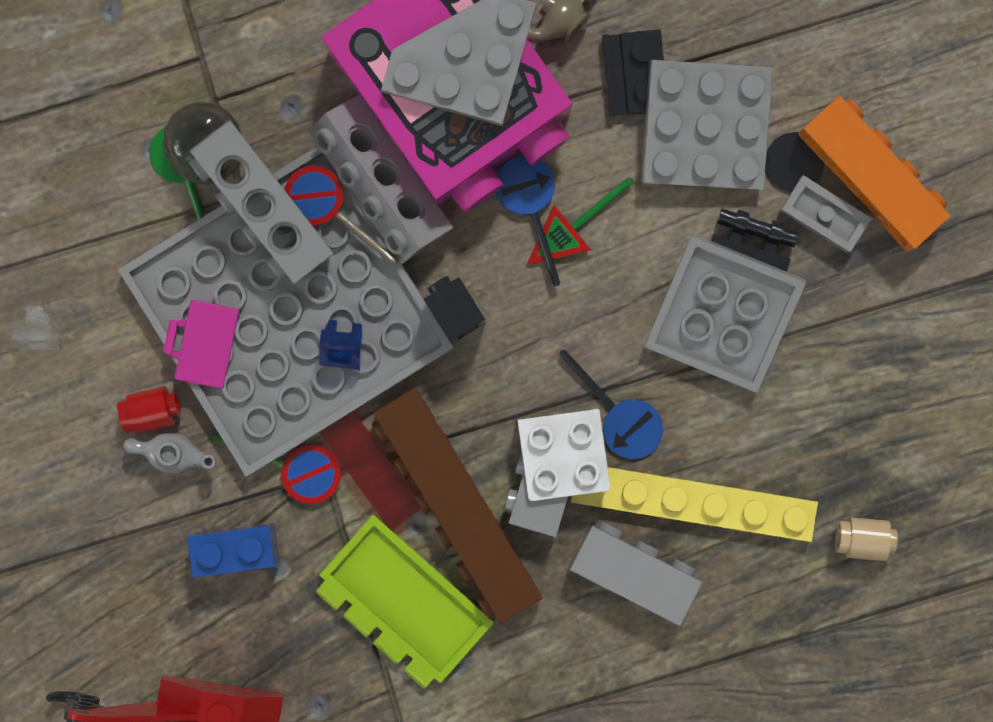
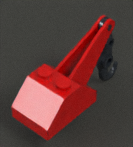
M161 675L157 701L104 707L99 705V697L71 691L51 692L46 696V700L48 702L67 703L64 712L66 722H279L283 694Z

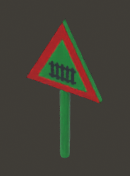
M626 178L572 224L553 205L543 227L553 260L592 251L576 230L633 184L632 178ZM538 240L526 266L545 262Z

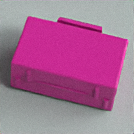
M190 300L185 320H169L163 352L178 359L174 379L220 389L224 388L237 319L240 317L239 309ZM177 326L185 327L180 351L172 350Z

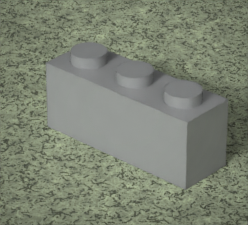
M603 521L599 528L590 524L569 565V569L681 626L702 584V581L694 577L697 569L676 558L672 565L657 558L660 550L638 540L636 546L621 540L624 532Z

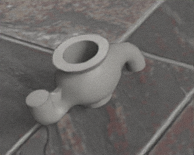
M163 433L148 442H141L137 438H128L123 444L127 453L144 455L154 468L164 473H183L195 467L211 469L216 464V459L213 455L200 451L186 436L179 433Z

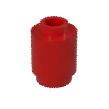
M166 386L126 396V400L117 402L120 424L125 433L134 431L135 434H141L173 426L176 421L175 417L181 415L180 403L176 393H169Z

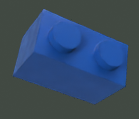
M275 523L197 533L187 537L192 578L275 567L280 563Z

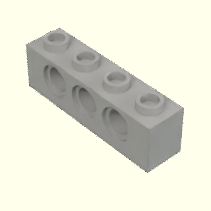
M360 94L326 112L309 130L317 148L328 158L337 171L340 181L351 191L360 204L364 215L372 221L383 237L387 248L395 254L401 264L434 245L453 229V226Z
M230 119L190 149L191 154L194 156V159L189 162L191 167L203 182L211 178L220 189V192L215 195L217 200L230 215L235 211L239 213L246 222L241 227V230L255 247H258L260 244L265 246L272 255L266 261L281 280L288 276L295 284L333 254L330 247ZM232 159L240 161L245 167L242 179L237 182L226 181L220 173L224 162ZM263 193L269 197L270 207L267 212L255 215L247 209L246 203L252 194ZM280 226H289L295 230V240L288 247H279L272 241L273 232Z

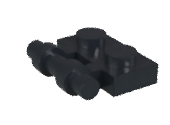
M721 208L717 224L731 228L729 237L725 239L713 235L710 241L787 272L791 259L777 255V247L780 243L794 248L799 232L784 228L785 224L772 220L770 224L749 217L750 213L739 209L735 213ZM744 232L764 238L763 249L741 244Z

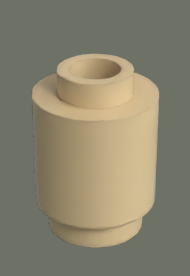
M849 517L848 521H838L835 536L836 553L845 554L846 558L887 561L889 553L895 554L898 534L896 529H891L888 520Z

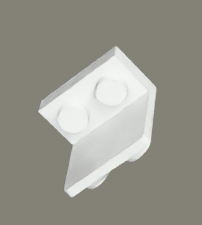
M599 409L517 420L527 493L530 501L603 492L610 489Z

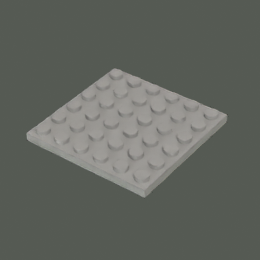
M315 147L273 173V176L284 188L289 177L298 169L306 166H323L332 171L337 177L338 173L325 154ZM341 182L344 199L340 212L393 254L387 248L383 237L372 221L364 215L360 204L351 191ZM254 193L248 198L246 207L252 214L261 215L268 211L270 199L263 193ZM223 206L218 207L118 269L163 344H165L169 320H185L190 300L239 309L240 317L237 319L224 388L220 389L190 382L187 383L246 477L454 349L399 260L397 264L392 265L335 218L329 223L313 226L330 247L333 254L295 284L288 276L282 280L277 276L266 261L272 255L263 244L255 247L241 230V227L246 222L239 213L235 211L230 215ZM280 226L273 232L272 241L279 247H288L295 240V230L289 226ZM177 326L172 350L180 351L185 327ZM172 357L173 360H174V362H175L176 365H177L178 359Z

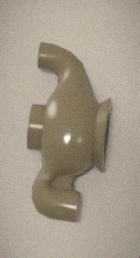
M547 0L539 11L544 16L541 25L538 28L530 27L527 40L531 43H541L563 38L564 45L568 44L581 31L590 18V13H584L583 2L588 1L592 3L594 0Z

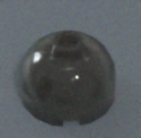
M195 102L184 105L171 115L164 128L162 147L166 161L179 177L203 185L214 183L211 178L203 182L191 167L189 162L194 159V156L191 154L190 149L229 119L242 134L239 123L229 111L214 103ZM232 159L224 162L220 169L221 176L226 179L235 172L239 161Z

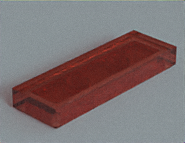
M354 411L319 433L391 531L422 509L414 496L413 490Z

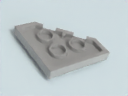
M480 0L394 48L390 56L381 92L503 126L537 3L528 0Z

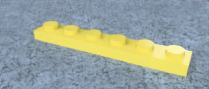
M607 467L610 483L608 491L571 496V503L812 542L818 502L610 467Z

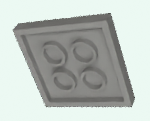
M649 60L641 182L764 190L773 67Z
M692 233L644 347L757 393L806 285V279Z

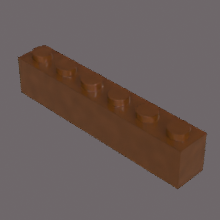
M418 389L410 390L374 412L373 414L378 420L372 424L376 434L384 445L388 442L392 443L398 453V456L393 458L396 467L405 480L409 477L413 478L419 488V491L414 493L417 502L426 515L433 512L439 521L440 526L435 528V531L445 548L448 550L454 546L460 556L461 561L456 563V566L466 583L470 584L475 581L483 594L477 598V601L488 619L490 620L496 616L499 623L502 624L542 600V594Z

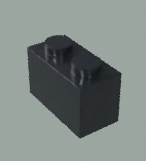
M445 276L427 288L430 295L424 298V301L451 344L486 323V319L459 277L451 281L449 276Z

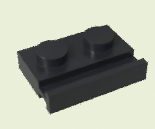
M661 29L626 32L617 35H602L609 117L646 114L649 60H664Z

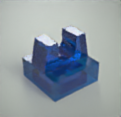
M329 320L325 330H321L319 365L360 370L363 346L362 324L353 323L351 333L337 331L336 320Z

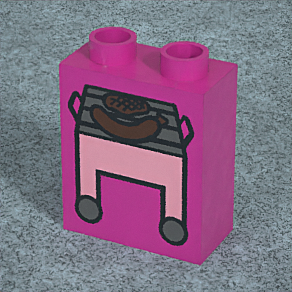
M372 0L322 35L321 38L331 57L358 95H361L439 208L454 198L464 213L472 210L504 186L494 171L496 167L519 151H521L530 166H533L551 155L571 138L560 122L570 116L573 103L528 40L526 41L503 126L382 93L381 88L394 48L480 0Z

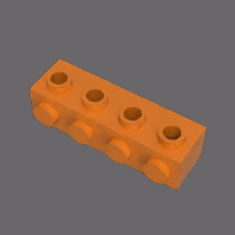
M839 95L808 123L798 135L906 252L912 251L951 216L945 210L947 203L938 192L932 188L927 190L918 181L919 172L908 160L903 158L900 161L890 150L892 147L890 140L880 130L875 128L872 131L862 120L864 113L860 107L851 99L845 101Z

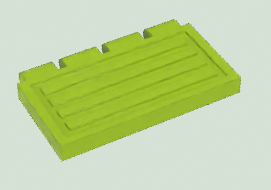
M375 514L368 519L320 573L319 576L325 581L315 591L335 611L345 600L350 602L352 606L342 617L366 638L378 627L382 633L372 644L396 665L408 654L412 660L405 666L403 671L423 689L434 678L441 683L494 624L492 618L489 620L481 608Z

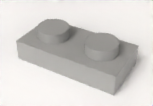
M804 175L800 177L780 209V212L847 254L851 253L872 219Z

